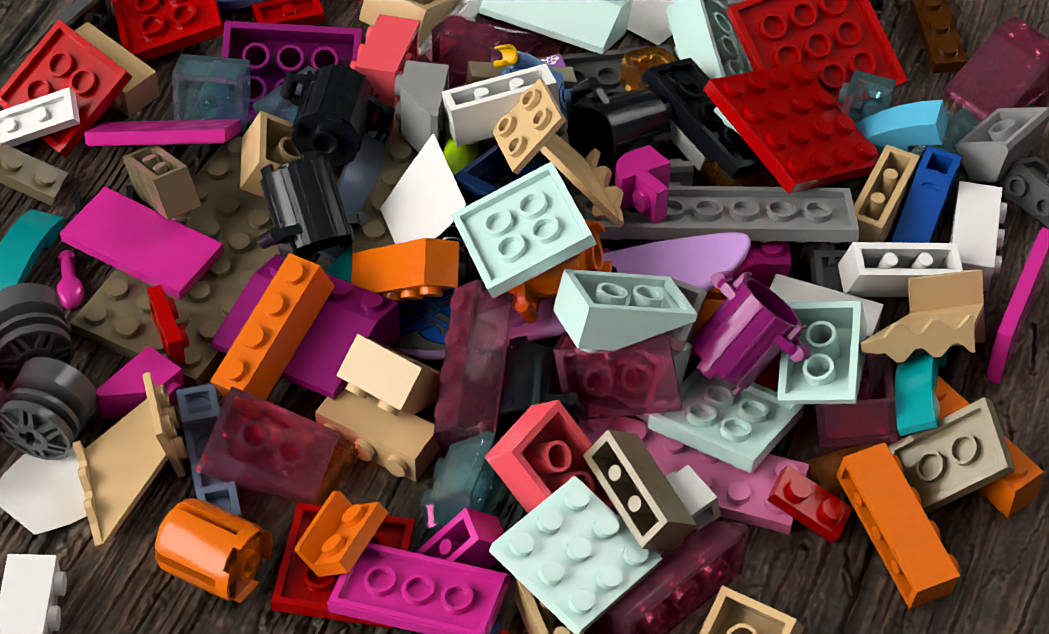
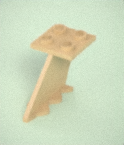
M539 78L531 88L522 94L519 102L510 112L498 121L492 131L512 172L518 175L540 151L581 191L583 197L589 199L594 204L592 214L595 218L599 220L608 219L620 228L624 224L623 213L620 209L624 194L622 189L617 186L608 187L612 172L606 166L597 167L601 154L598 149L594 148L584 158L556 134L559 128L566 122V119L545 81Z
M975 269L908 278L909 314L860 342V351L872 354L885 353L897 363L904 362L915 349L923 348L934 358L942 357L952 346L963 345L971 353H974L975 343L985 342L983 271Z
M150 372L142 374L147 395L145 401L88 447L84 448L80 440L72 443L79 462L78 477L85 494L84 509L91 526L97 550L103 549L108 545L168 459L178 477L186 475L183 460L188 458V451L182 436H177L176 429L182 428L178 411L175 406L169 407L170 401L164 385L157 386Z

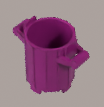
M722 271L711 276V284L719 288L727 298L694 335L690 344L693 346L692 349L702 359L697 368L709 380L714 375H717L735 385L737 388L733 393L739 395L744 389H748L782 349L789 354L794 362L808 359L812 351L808 345L803 344L798 338L808 326L806 324L801 326L802 323L798 316L783 299L770 290V288L750 278L752 275L750 272H743L735 280L729 271Z

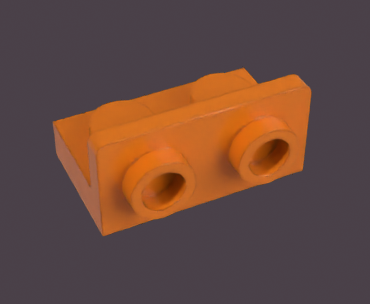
M333 491L296 544L295 552L318 577L349 573L389 512L380 502L352 505L341 491Z

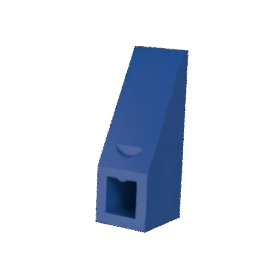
M927 146L913 179L891 243H931L956 186L962 156Z

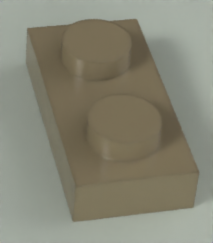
M2 143L0 146V183L52 206L66 181L68 173Z

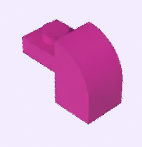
M650 145L627 152L618 159L615 171V186L622 189L624 193L620 205L621 210L634 206L637 211L641 212L655 224L666 220L671 162Z

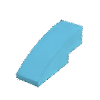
M931 100L899 105L880 111L856 123V127L869 142L875 145L881 156L886 144L910 153L914 145H942L949 120L943 100Z

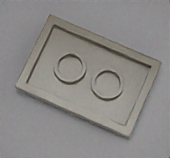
M986 397L940 419L938 427L915 432L888 446L890 452L897 455L900 459L903 475L908 484L918 491L925 514L1016 471L993 402Z

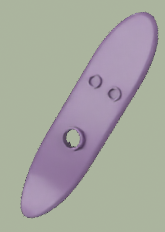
M739 232L691 236L604 253L603 261H612L613 273L668 276L709 292L715 288L711 284V276L722 271H729L733 274L745 260L751 246V240L748 235ZM483 283L471 286L468 289L453 350L394 349L421 360H446L502 350L509 346L510 339L527 336V343L568 333L553 311L556 298L541 299L537 321L527 323L515 310V305H511L503 294L492 299Z

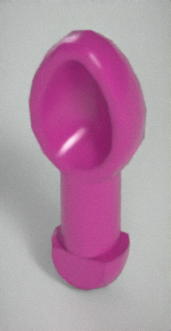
M63 250L58 256L62 279L57 284V294L60 297L62 306L67 310L73 311L82 304L85 292L83 283L76 277L75 265L77 264V258L75 253L71 250Z

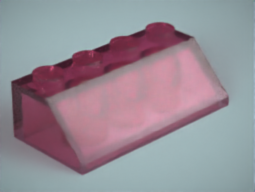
M478 279L455 288L450 300L451 315L449 329L445 336L446 350L444 364L440 371L441 385L438 403L434 411L436 419L433 433L441 452L445 454H451L495 440L514 294L505 292L492 299L484 282Z
M711 521L702 529L691 531L678 548L671 553L665 552L661 555L663 559L654 571L594 622L593 634H668L718 594L722 585L728 586L743 573L749 528L744 523Z

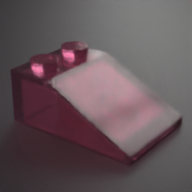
M450 15L432 29V61L436 64L449 65V71L467 76L468 61L494 62L503 60L502 53L499 50H494L495 46L511 44L517 51L528 54L544 41V35L488 18Z
M1014 16L988 37L943 89V95L981 121L985 120L997 108L1027 107L1049 90V38Z
M567 332L561 334L554 348L562 394L575 392L579 395L589 410V415L584 420L682 411L683 406L670 335L659 334L615 351L599 350L595 353H589L577 349ZM564 405L568 412H571L567 405Z
M866 353L856 404H816L820 448L842 449L850 445L870 444L875 446L884 442L886 444L898 442L892 361L887 354Z
M231 386L220 407L195 470L224 483L235 481L236 487L313 503L340 432Z

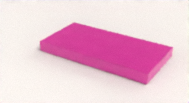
M241 119L104 122L84 132L85 145L123 146L225 143L242 131Z
M105 186L60 232L62 242L151 286L161 284L165 293L179 300L187 294L224 253L222 243L175 220H167L160 213Z
M1042 228V230H1039L999 326L986 374L988 381L1000 384L1041 284L1049 256V229Z
M369 542L351 571L340 574L327 602L329 612L422 634H490L511 583L510 574Z

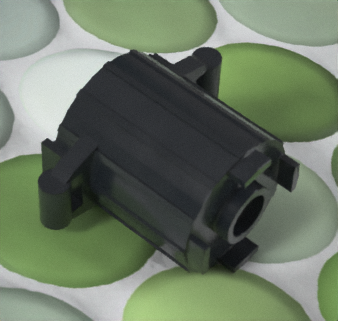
M330 64L329 66L316 69L313 74L310 70H308L307 74L288 72L280 90V96L283 99L289 100L292 104L299 107L292 126L291 141L298 152L301 154L316 151L318 157L323 155L324 159L328 160L332 167L354 161L357 153L360 151L366 130L386 133L392 122L395 109L378 99L379 94H373L374 89L366 79V76L349 66ZM298 83L303 85L300 95L295 94ZM375 110L380 111L376 122L371 120Z
M589 77L573 86L576 103L569 106L573 113L570 114L568 122V140L570 146L584 158L594 148L598 149L601 154L597 167H608L612 172L609 185H615L614 172L616 171V163L622 155L650 145L659 153L668 148L671 131L670 120L675 119L670 103L663 104L658 95H655L646 88L633 89L607 97L599 86L598 79L596 77ZM593 93L594 97L586 99V95Z
M316 151L301 153L300 160L286 163L280 166L277 171H274L272 164L260 170L263 177L260 184L274 228L261 234L257 242L263 249L277 245L282 259H286L289 253L300 257L334 247L338 244L341 245V248L356 241L353 230L367 222V216L362 211L346 215L330 162L324 159L323 155L318 157Z
M527 336L510 339L509 346L500 350L493 364L489 407L476 413L468 414L464 420V423L478 441L486 440L490 447L493 448L531 405L559 400L564 407L567 405L571 411L568 413L575 422L587 418L589 410L579 395L575 392L566 394L568 377L567 357L560 346H557L555 350L554 348L534 342L527 343Z

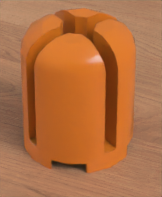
M200 498L184 499L169 511L159 526L155 541V558L157 564L166 573L225 601L234 600L242 603L260 583L254 580V577L263 557L271 558L273 547L272 534L261 526Z

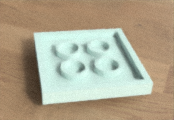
M552 161L451 214L492 299L597 244Z
M696 368L649 415L647 428L669 439H674L697 449L703 454H708L731 464L737 469L752 473L803 416L805 404L778 405L777 392L754 382L748 389H744L739 395H735L733 393L737 388L735 385L717 375H714L709 380Z
M573 476L495 540L489 549V552L574 634H582L654 571L663 559L654 550L641 549L626 523L576 476Z

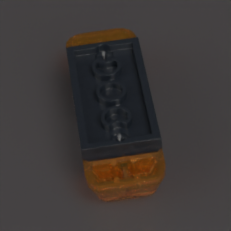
M658 46L632 50L624 55L619 78L621 85L627 91L646 88L655 95H658L663 104L670 103L675 119L670 120L671 131L669 138L705 177L703 181L704 186L782 187L744 139L735 130L727 127L723 120L714 112L716 105L703 90L710 78L691 58L677 61L667 50Z

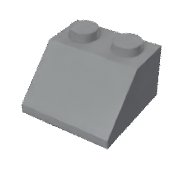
M406 60L403 75L397 74L394 93L395 96H400V100H397L395 121H401V136L418 153L432 134L435 135L442 150L446 121L442 91L449 90V65Z
M1049 107L997 108L955 144L958 155L962 156L961 162L969 180L986 181L989 184L996 183L1005 178L1006 172L1010 169L1013 161L1027 158L1028 153L1039 144L1049 121Z

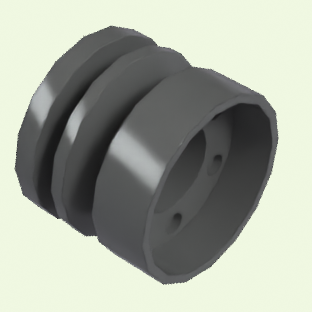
M21 283L1 290L0 376L5 380L14 382L24 363L34 357H48L69 365L74 355V349L59 295L52 288L39 283Z
M34 357L24 363L12 385V391L7 393L3 404L0 406V435L14 448L29 456L44 460H59L68 455L72 443L76 440L81 430L80 426L84 425L97 400L96 389L90 380L76 368L60 360L48 357Z

